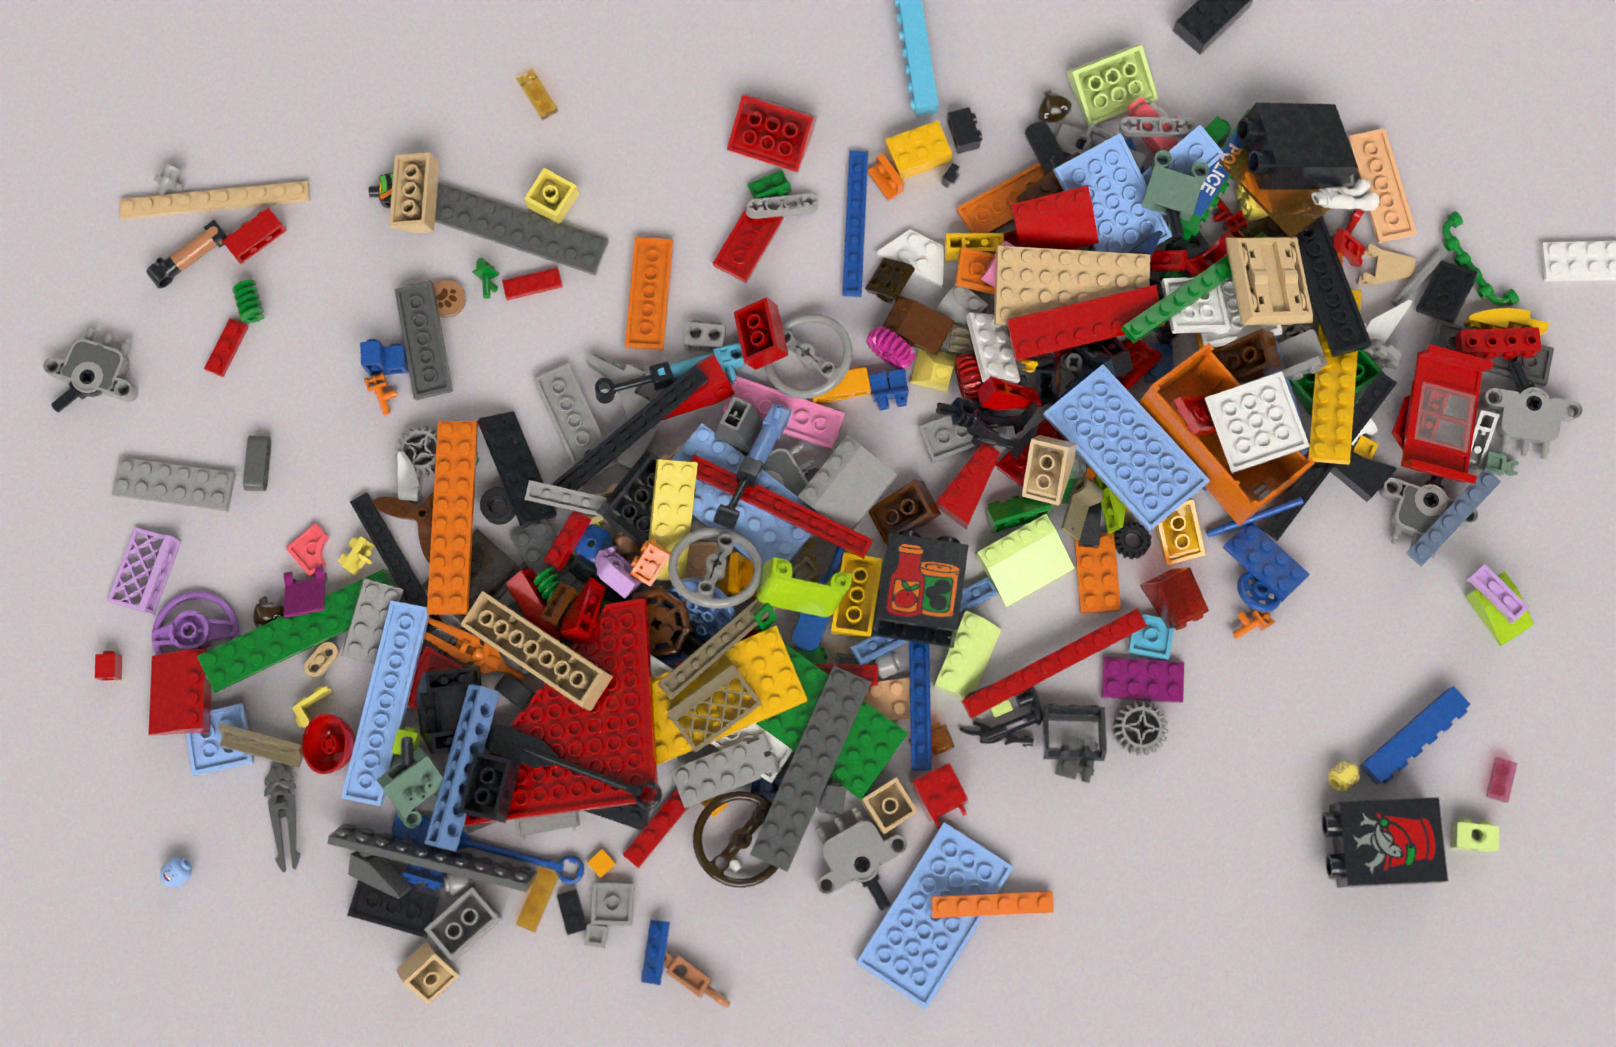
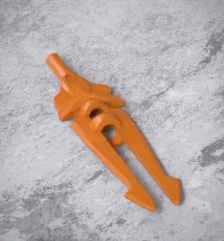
M429 616V624L458 639L456 645L453 646L425 632L424 638L465 665L473 662L474 664L471 667L480 666L481 674L504 672L521 682L523 681L525 675L508 666L500 656V651L486 642L482 646L479 637L432 619Z

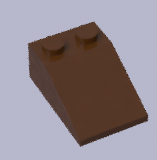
M899 296L882 327L895 332L903 340H906V343L910 346L938 355L955 322L915 300Z
M1262 328L1212 351L1239 383L1265 377L1283 369L1274 333Z
M915 479L874 505L868 511L885 544L888 543L889 533L897 534L902 530L914 531L942 515L924 481Z

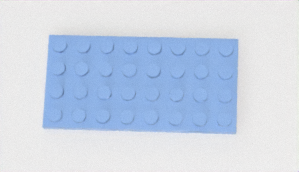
M1103 364L1043 413V416L1067 442L1077 444L1076 452L1148 532H1151L1210 482L1209 478Z
M702 423L671 460L691 461L695 454L737 474L745 456L730 444L715 438V433ZM762 470V474L757 482L758 485L814 511L795 494ZM696 479L692 516L707 528L731 530L714 523L713 520L719 505H728L733 496ZM742 500L739 501L735 508L740 511V515L732 531L741 534L753 543L761 556L762 563L774 557L785 559L790 563L813 535ZM738 544L733 546L735 550L752 562L745 549Z
M944 822L856 963L927 1009L984 917L932 918L930 896L998 893L1014 867Z

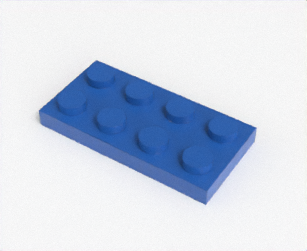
M1253 522L1246 524L1223 546L1224 550L1257 580L1268 587L1282 602L1310 575Z

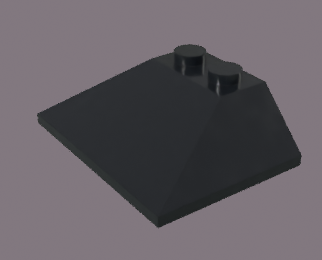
M480 666L423 672L416 692L420 735L431 754L450 752L468 685L482 686Z

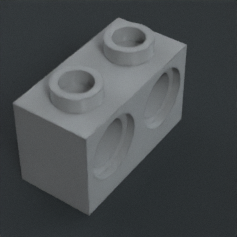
M700 320L687 322L684 339L685 350L713 352V349L724 347L726 337L725 325L719 322L707 324ZM693 332L701 333L697 338L691 337ZM715 333L720 335L716 340L710 338Z

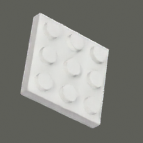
M1163 278L1161 286L1164 298L1193 278ZM1221 285L1182 310L1176 316H1173L1169 320L1172 334L1228 332L1230 324Z

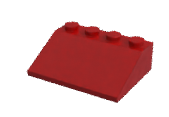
M743 94L727 150L798 173L810 142L817 116L749 94Z
M1088 185L1010 205L1019 247L1073 250L1099 243Z
M189 649L152 656L148 735L210 733L212 687L197 658L198 655L208 650Z

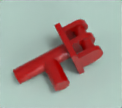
M1222 199L1219 200L1216 206L1221 212L1211 217L1214 223L1224 219V231L1235 227L1239 230L1242 227H1248V223L1243 217L1241 210L1232 214Z

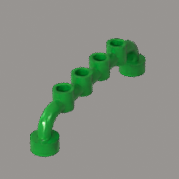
M1457 211L1447 215L1448 220L1442 227V234L1446 239L1443 245L1448 252L1454 250L1457 255L1454 260L1458 266H1465L1467 269L1478 272L1476 279L1479 285L1477 289L1478 295L1482 299L1487 297L1496 305L1509 304L1512 306L1519 302V297L1513 289L1504 292L1503 298H1499L1494 294L1492 286L1484 280L1479 268L1474 266L1469 254L1464 252L1459 240L1450 232L1451 227L1457 228L1463 224L1462 217Z

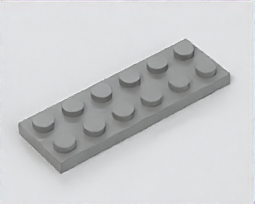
M569 363L533 380L574 466L603 442L604 437ZM613 460L596 475L616 467L615 461Z
M120 457L112 495L115 497L228 512L236 474L234 472Z

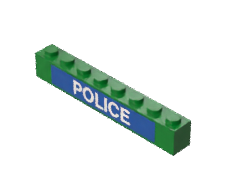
M1250 109L1246 111L1242 118H1244L1247 115ZM1237 126L1221 148L1224 155L1209 167V173L1202 184L1190 221L1181 220L1184 231L1182 238L1189 241L1192 235L1196 236L1202 227L1199 224L1201 221L1206 222L1211 214L1209 209L1216 207L1221 199L1218 197L1219 194L1226 192L1230 185L1227 182L1229 179L1234 180L1239 172L1237 167L1239 165L1243 166L1248 159L1244 143L1237 137Z

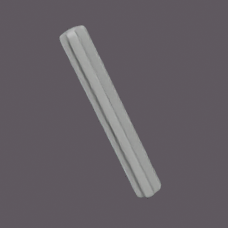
M1437 249L1391 299L1393 306L1396 307L1404 303L1439 265L1440 261L1447 256L1443 249Z

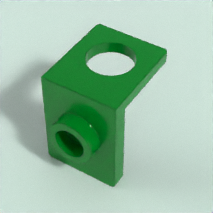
M769 603L764 604L753 615L758 624L755 628L762 632L778 620ZM768 611L769 615L761 621L763 612Z

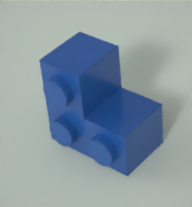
M376 339L360 342L361 366L369 376H378L381 372L384 375L408 373V363L403 345L391 344L388 347H384Z

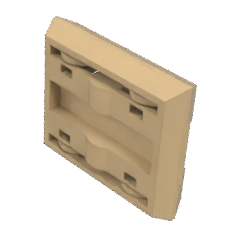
M1297 237L1226 238V249L1242 325H1292L1313 322V313Z

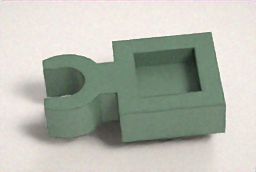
M1488 451L1482 471L1487 468L1495 475L1501 476L1505 472L1508 476H1514L1518 472L1512 471L1511 465H1519V462L1516 460L1507 462L1506 455Z

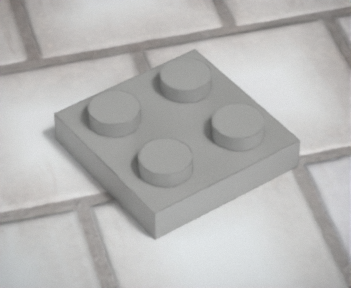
M593 883L591 925L633 926L635 884Z

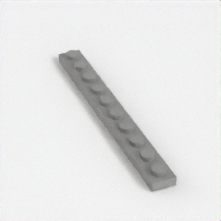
M529 480L525 500L595 516H600L596 512L607 499V497ZM692 517L690 533L707 528L695 517ZM718 538L703 539L707 541L718 542Z

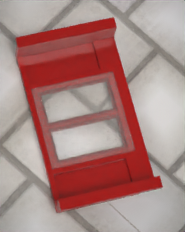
M1428 344L1427 349L1417 353L1404 432L1405 440L1401 467L1461 483L1476 484L1477 476L1468 474L1482 372L1492 369L1493 361Z

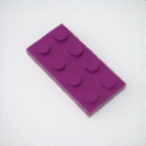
M1103 657L1101 698L1183 703L1184 662Z

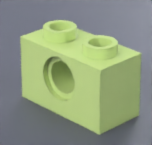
M1459 819V822L1452 823L1451 848L1484 852L1499 851V826H1492V822L1479 821V824L1471 823L1472 820ZM1473 830L1477 831L1479 835L1477 841L1471 836Z

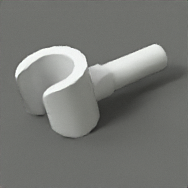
M732 860L724 872L731 869L735 874L743 866L738 860Z

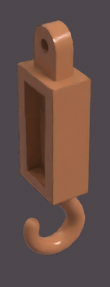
M665 953L667 960L664 961V966L668 968L666 972L668 975L701 998L705 993L724 1007L730 1006V1001L710 986L713 981L711 978L682 957L677 956V958H674L672 955ZM680 964L687 967V973L683 977H679L676 974V969Z

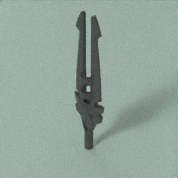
M273 761L269 775L265 778L264 785L267 787L264 790V797L272 795L268 800V807L278 850V856L275 861L281 871L286 872L280 818L287 817L292 869H297L301 853L296 850L295 795L290 793V789L297 788L296 784L292 782L294 779L292 772L287 771L284 764Z

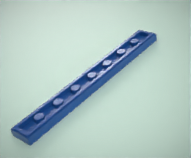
M849 151L842 296L862 297L868 167L867 151Z
M909 641L911 771H932L929 644Z

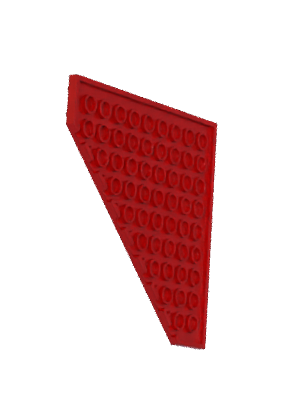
M643 598L606 604L601 610L602 613L595 621L590 638L575 643L571 648L613 676L592 710L589 711L579 706L546 683L531 698V702L526 709L522 710L512 722L511 729L545 741L562 759L637 787L646 781H653L658 784L647 600ZM493 752L489 754L497 757L506 758ZM521 763L506 821L637 803L635 802L634 794L560 766L534 768ZM645 786L643 794L640 796V801L653 802L657 790ZM466 815L464 825L470 826L496 821Z

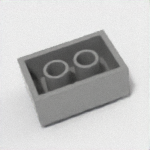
M471 887L426 927L425 931L451 961H456L503 918L477 888Z

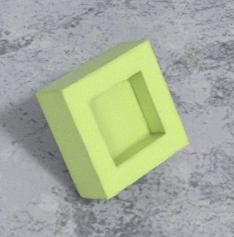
M1008 699L990 710L995 719L1013 711V708Z

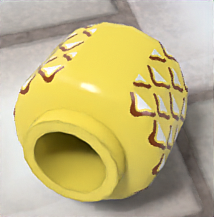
M1347 761L1339 762L1329 772V783L1338 791H1349L1360 780L1358 767Z

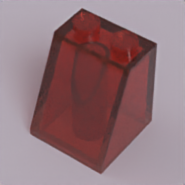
M1190 567L1172 568L1140 585L1167 628L1180 630L1187 626V622L1191 620L1193 622L1198 621L1204 617L1203 614L1209 612Z

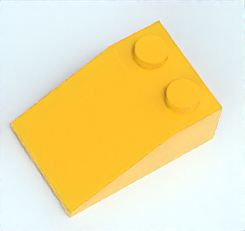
M1190 498L1155 527L1167 566L1206 555L1194 500Z

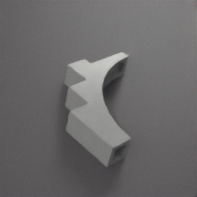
M589 354L586 359L590 368L600 373L604 378L610 379L614 384L646 376L645 372H643L644 370L637 365L631 366L627 364L623 370L620 365L616 363L611 365L606 362L605 358L599 355L593 356ZM642 385L617 392L624 404L626 422L651 402L650 398L645 394L640 393L638 395ZM656 426L620 455L618 459L620 467L630 471L646 450L650 452L659 435Z

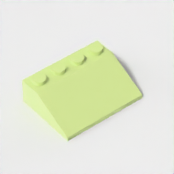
M1132 45L1066 71L1071 89L1089 126L1091 123L1096 124L1127 112L1128 106L1141 97L1145 99L1146 104L1158 99L1142 45ZM1137 104L1134 108L1140 107L1141 104Z
M1047 514L978 551L976 555L986 575L997 589L998 595L1005 607L1012 605L1075 569Z

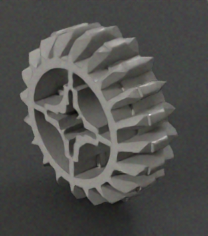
M425 425L422 430L419 426H416V431L409 428L410 434L402 433L404 440L398 439V443L401 446H396L395 450L402 449L408 455V449H410L414 453L412 464L418 478L421 477L422 473L427 478L428 472L435 475L436 454L430 451L432 446L430 443L433 440L437 445L436 430L433 427L428 430V427ZM418 439H422L419 443H413ZM420 450H421V451L425 450L427 453L421 452V453L419 454L418 451H420ZM431 460L429 463L422 465L424 461Z
M1134 701L1132 708L1129 704L1125 705L1126 711L1120 709L1119 714L1121 716L1115 717V720L1120 722V724H1113V728L1119 729V731L1113 734L1114 736H1121L1116 742L1121 743L1123 741L1125 743L1122 746L1123 750L1129 746V754H1132L1135 749L1137 756L1141 755L1142 750L1145 756L1149 755V749L1155 753L1157 751L1155 745L1159 748L1163 746L1159 740L1166 741L1167 739L1162 733H1168L1169 730L1162 728V726L1167 725L1168 722H1161L1165 715H1157V712L1160 710L1158 707L1154 711L1151 710L1152 703H1149L1146 708L1144 701L1140 702V707ZM1139 713L1136 723L1125 724L1129 715ZM1145 714L1153 719L1156 727L1147 723ZM1140 722L1142 724V728L1147 729L1146 731L1144 730L1142 734L1140 733L1139 729L1135 728V726L1137 727L1140 725ZM1125 730L1135 735L1136 743L1129 739ZM1156 733L1151 743L1143 745L1145 734Z

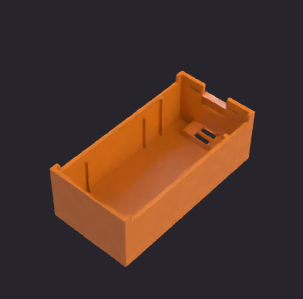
M1208 343L1152 384L1139 404L1209 478L1210 482L1204 487L1237 525L1240 526L1294 484L1315 462L1310 457L1306 459L1297 451L1231 474L1217 433L1193 435L1187 429L1186 421L1177 412L1174 400L1183 396L1214 395L1240 386L1239 382L1212 353L1214 348ZM1265 484L1266 487L1257 494L1254 493L1256 489ZM1269 489L1271 493L1260 500L1259 496Z

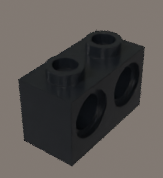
M1200 231L1196 236L1192 235L1189 241L1181 237L1180 240H1173L1165 246V250H1186L1188 252L1186 261L1211 248ZM1189 243H1195L1198 247H1192Z

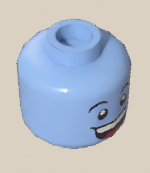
M173 857L161 867L160 879L168 887H179L192 876V865L186 858Z

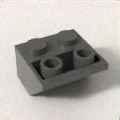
M733 396L714 437L749 453L762 429L763 421L752 404Z

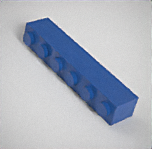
M1455 686L1448 688L1359 766L1375 784L1381 782L1386 784L1394 777L1392 773L1396 769L1400 771L1409 764L1407 760L1411 756L1415 758L1422 753V747L1426 743L1428 745L1432 744L1438 738L1436 734L1441 730L1443 732L1448 730L1453 725L1451 721L1456 717L1458 719L1463 717L1468 712L1466 708L1471 704Z

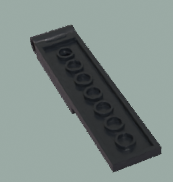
M1313 199L1278 208L1277 213L1282 223L1285 237H1297L1308 294L1332 358L1370 348L1372 345L1336 249L1333 248V241L1319 205H1316Z

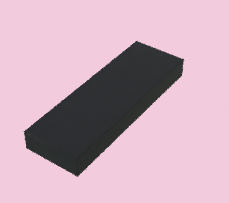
M1101 502L1089 506L1078 546L1099 547Z

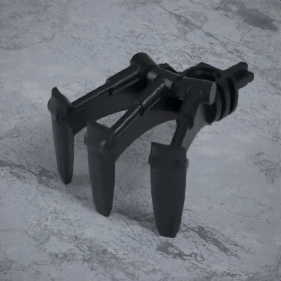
M1021 375L1018 384L1025 386L1028 380L1027 377ZM958 397L952 404L937 403L936 413L951 416L953 425L965 426L968 434L973 436L972 444L978 446L984 443L1012 449V459L1021 456L1023 450L1028 446L1038 430V427L1032 428L1021 439L1012 438L993 430L997 427L1013 426L1015 435L1021 432L1038 408L1037 402H1033L1017 416H996L985 413V411L991 408L981 406L980 401Z

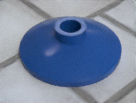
M588 526L573 552L575 556L579 554L595 565L596 556L599 551L612 547V539L605 529L598 526ZM590 541H595L593 547L588 546Z

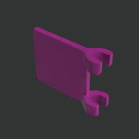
M324 566L315 567L316 579L296 582L295 578L293 579L292 571L284 573L285 618L325 611V582L327 581V573H324Z

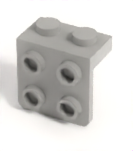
M1308 330L1282 341L1278 345L1286 369L1282 370L1286 379L1296 381L1303 378V375L1319 372L1322 370V367L1328 365L1315 330Z

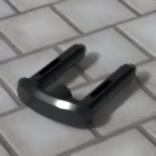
M986 687L970 692L965 698L979 692L980 690ZM1034 687L1015 697L1020 708L1029 704L1030 713L985 730L980 735V739L990 742L1030 725H1040L1043 713ZM1022 720L1025 721V723L1015 726L1013 728H1006L1007 726H1010Z

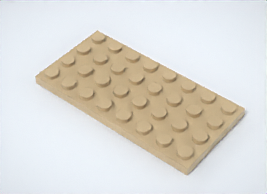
M997 246L994 325L1006 326V320L1148 287L1150 283V255Z

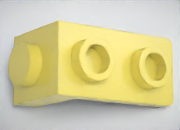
M328 686L318 687L311 696L299 699L296 705L292 707L297 716L294 719L300 728L306 729L312 720L306 709L333 692Z

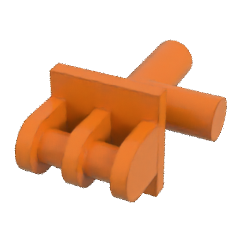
M381 372L378 376L372 375V378L369 379L367 377L364 378L367 391L370 393L375 391L383 416L391 414L387 400L398 397L395 389L383 392V388L389 387L384 373Z
M1257 610L1250 614L1253 618L1250 621L1243 611L1237 615L1243 626L1232 632V635L1235 639H1238L1257 626L1263 631L1276 621L1270 618V612Z

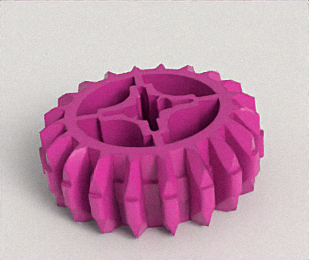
M877 326L870 331L869 336L866 338V343L876 356L896 369L906 370L911 366L916 355L911 346L906 343V340H903L895 332L885 327Z

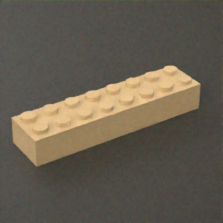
M483 591L460 624L567 698L589 711L592 710L613 677Z

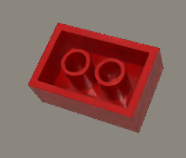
M765 297L734 311L744 363L757 370L789 356L777 304Z

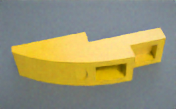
M1499 308L1470 315L1464 321L1463 326L1475 329L1539 327L1540 336H1542L1548 330L1549 323L1531 319V311Z

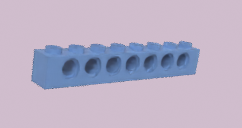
M468 685L425 840L427 845L451 851L457 850L466 814L460 813L459 809L475 752L483 753L500 692L483 686Z

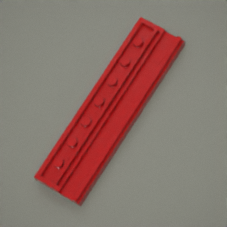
M1157 285L1006 320L1015 361L1126 335L1121 330L1123 325L1159 302Z

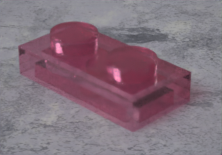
M1499 757L1494 759L1486 793L1487 798L1504 803L1509 802L1517 767L1516 762Z

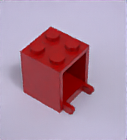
M950 762L912 782L911 786L929 822L934 821L938 829L941 828L938 818L956 808L960 809L963 816L967 815L963 805L969 799Z

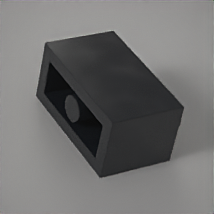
M970 107L948 112L947 122L957 154L979 149L980 142L983 140L980 129L977 130L976 128L977 118L975 113L971 112Z

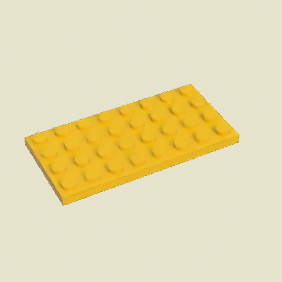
M777 626L737 642L671 700L659 687L658 683L673 670L652 679L657 765L693 751L692 747L666 713L732 664L735 665L762 704L710 743L808 702ZM735 677L730 681L729 690L741 692L742 683L738 677ZM727 684L720 689H727ZM744 687L743 692L749 693L747 689ZM716 691L713 694L712 702L724 704L726 692ZM728 692L727 705L739 706L740 694ZM742 696L741 707L750 708L756 703L752 696ZM708 697L704 701L710 702V697ZM700 703L697 705L696 714L708 716L709 704ZM712 705L710 717L722 718L724 706ZM726 707L724 719L734 720L737 717L738 709ZM694 708L688 713L693 714ZM740 709V715L746 710ZM684 715L678 719V722L682 727L691 728L693 716ZM695 717L693 729L705 731L707 719ZM709 719L708 731H719L721 721ZM724 721L723 727L726 726V725H727L728 723H730V722H725V721ZM685 730L690 737V731ZM693 731L692 741L696 746L704 742L705 733ZM707 734L706 739L711 737L713 734Z

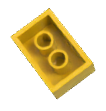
M939 120L885 139V150L891 165L902 180L951 163L952 151Z

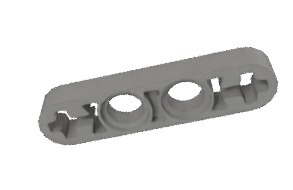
M1129 116L1123 118L1119 126L1121 134L1130 137L1184 138L1195 129V123L1188 118ZM1126 123H1129V124H1130V126H1131V129H1130V130H1128L1127 127L1125 126ZM1144 123H1149L1152 125L1153 129L1151 131H1145L1142 125ZM1163 124H1169L1172 127V130L1166 132L1162 129L1161 126ZM1184 125H1187L1188 132L1183 128Z
M813 194L752 199L746 205V214L752 219L813 213L817 210L819 199ZM787 203H794L796 207L790 208L787 206ZM774 204L778 209L772 210L768 206Z

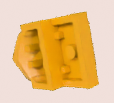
M738 552L731 553L730 560L726 563L725 576L722 580L718 581L717 587L727 597L740 593L749 585L753 578V563ZM757 590L746 601H754L757 598Z

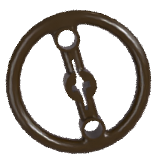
M735 791L717 797L703 809L695 824L693 846L700 866L715 881L734 888L751 887L769 879L778 870V867L770 864L763 872L750 878L739 879L724 875V871L729 867L733 857L739 850L750 846L752 835L764 823V821L756 819V812L758 810L763 811L766 819L772 806L769 800L756 793ZM744 800L757 804V808L752 812L751 818L743 828L731 833L730 843L720 855L715 856L712 861H708L703 850L702 834L710 815L718 807L731 801ZM745 834L743 838L745 843L742 842L736 845L738 841L736 836ZM718 857L724 858L726 862L723 869L716 866Z

